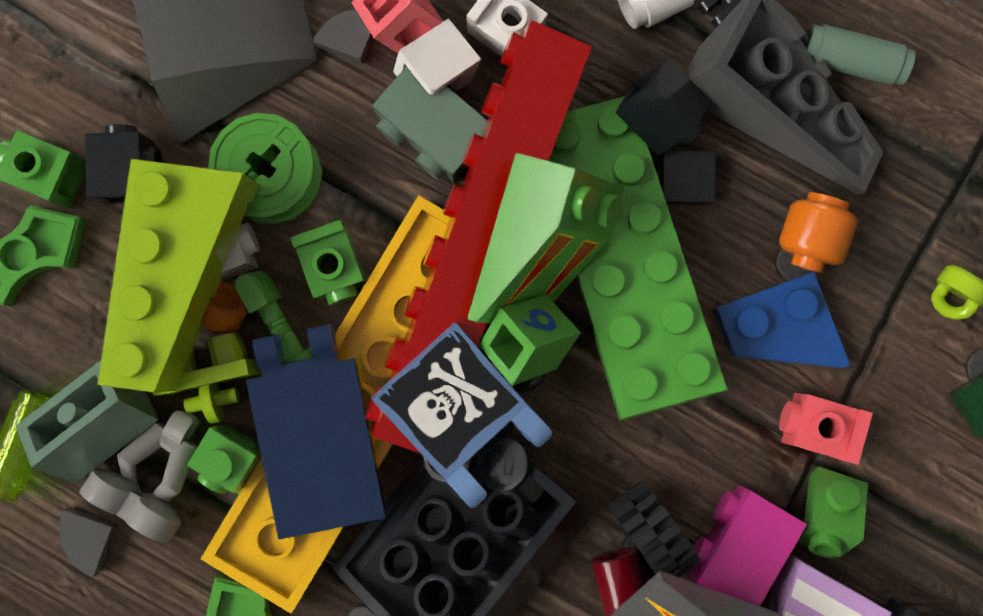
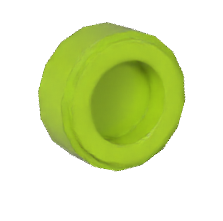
M947 265L936 279L938 285L931 296L934 309L944 317L954 320L967 319L978 308L983 309V280L958 266ZM950 291L964 300L965 304L961 307H954L946 302L945 297Z

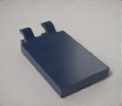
M333 324L307 329L313 358L285 363L280 334L252 340L255 359L262 376L247 379L246 383L278 540L383 519L387 515L368 419H365L366 407L356 357L344 360L339 359Z

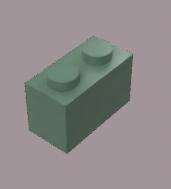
M407 66L372 105L377 118L380 120L376 128L387 139L398 147L405 141L419 153L415 161L436 180L445 175L453 183L468 168L467 165L462 164V160L472 135L475 133L482 136L487 124V120L447 86L433 95L427 93Z
M101 360L15 425L31 468L73 483L80 481L159 420L146 391L97 385Z

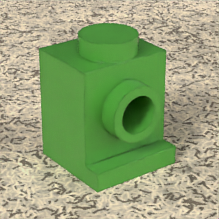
M16 130L12 140L4 139L0 143V180L70 209L86 174V160Z
M337 220L290 237L313 299L319 301L327 299L329 306L351 300L359 295L356 288L365 285L367 279L346 224L341 220ZM328 255L336 256L338 268L331 274H324L320 267L322 259Z
M227 424L210 427L186 466L200 473L197 480L208 489L220 494H226L228 490L239 495L261 458L259 443Z

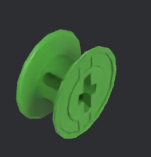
M254 113L235 119L220 131L210 149L208 169L244 173L260 185L253 203L249 202L244 214L245 217L256 223L278 225L295 220L312 206L321 189L323 170L318 152L295 124L275 114ZM264 162L276 169L270 178L258 172L260 165Z

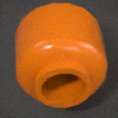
M809 192L807 199L796 200L791 204L779 238L781 248L793 255L791 265L822 273L825 264L840 265L845 261L858 223L856 216L848 211L850 203L832 196Z

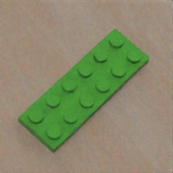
M624 97L568 111L549 158V162L576 168L624 187L621 197L623 211L618 224L611 230L609 239L576 276L619 421L721 394L727 390L648 145L615 113Z

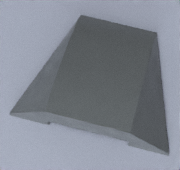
M133 0L151 81L179 144L182 146L196 139L195 135L218 120L222 119L225 121L235 115L236 109L260 94H269L319 63L316 48L312 42L313 36L304 0Z

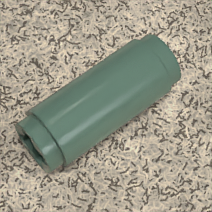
M812 24L803 43L814 61L818 62L823 59L829 70L890 86L892 84L902 86L907 81L916 55L915 50L906 48L904 44L827 24L822 26Z

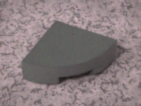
M356 9L339 13L329 19L318 30L312 42L316 48L363 65L373 36Z
M72 507L62 509L59 521V536L63 550L71 563L91 577L100 574L118 524Z

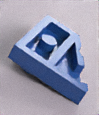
M814 272L713 309L731 357L832 368L850 366Z

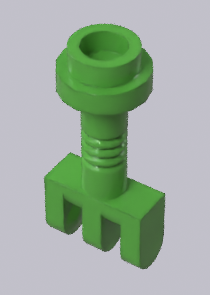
M258 270L239 276L235 281V289L249 314L258 311L263 322L268 326L267 329L270 330V334H280L285 363L313 358L310 347L305 350L303 349L297 336L291 331L292 328L289 326V323L286 322V318L276 302L282 296L270 275L263 270Z

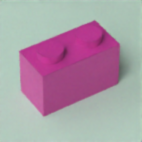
M737 485L733 493L730 491L726 492L718 502L713 514V518L717 521L707 538L700 537L693 545V549L697 552L701 562L686 574L695 584L760 606L807 524L754 492Z

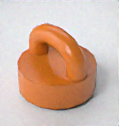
M220 282L215 297L210 298L201 320V324L208 330L220 335L237 333L248 310L238 295L235 285Z

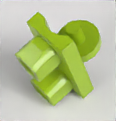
M228 333L208 338L207 341L213 366L197 370L192 351L177 390L153 392V396L171 395L199 388L198 396L184 399L186 413L203 411L206 420L210 424L222 422L225 415L224 405L240 402V396L237 387L221 390L219 383L260 374L256 359H248L246 348L239 333Z

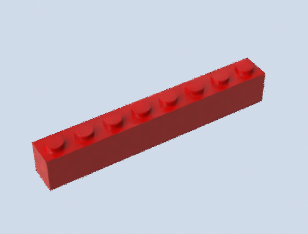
M533 20L529 22L521 34L511 33L500 63L508 66L501 85L492 83L481 110L482 114L489 116L482 136L475 133L472 135L462 160V164L469 166L463 186L453 185L443 209V215L450 217L444 236L442 238L434 235L427 250L423 265L430 267L431 270L424 288L415 286L408 300L404 316L410 318L411 322L404 339L395 337L386 358L384 367L392 370L388 382L453 323H456L478 348L487 323L474 322L467 318L515 154L520 153L549 161L592 46ZM376 388L373 395L377 393L380 389ZM371 399L365 419L373 421L370 427L372 436L420 453Z

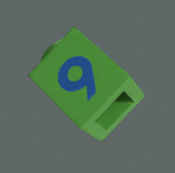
M545 294L501 307L480 342L479 347L513 386L556 370L580 335V331Z

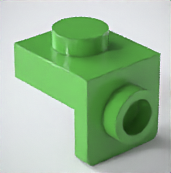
M818 466L809 475L805 518L803 521L807 526L797 544L808 547L809 551L815 555L835 558L843 556L864 540L868 483Z

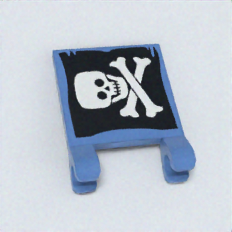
M456 323L447 328L371 397L374 403L471 508L477 507L486 498L487 492L463 467V464L506 424L512 421L521 434L537 447L542 446L552 436L550 428L525 403Z

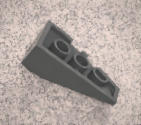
M741 0L699 46L685 72V75L711 101L707 110L715 117L854 194H864L884 152L852 103L841 102L826 78L832 73L824 60L815 62L810 53L807 52L800 39L806 33L797 19L776 0Z

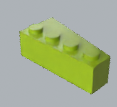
M131 159L97 385L147 392L177 390L203 326L201 320L210 298L215 297L222 279L219 277L231 247L236 245L243 228L240 224L249 202L253 203L260 186L258 183L244 173Z

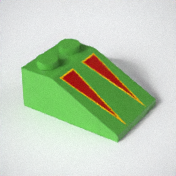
M516 153L467 319L479 323H492L501 307L545 294L554 302L608 241L611 230L618 224L622 215L623 201L621 197L624 187L576 168Z

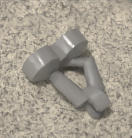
M175 411L166 425L154 423L117 454L121 474L110 470L94 469L79 493L96 507L122 518L131 528L145 537L160 543H170L183 522L177 511L168 502L181 492L190 471V467L186 465L198 446L189 440L199 428L201 420L192 413L187 414L186 411ZM162 447L170 452L163 480L152 493H143L137 483L136 465Z

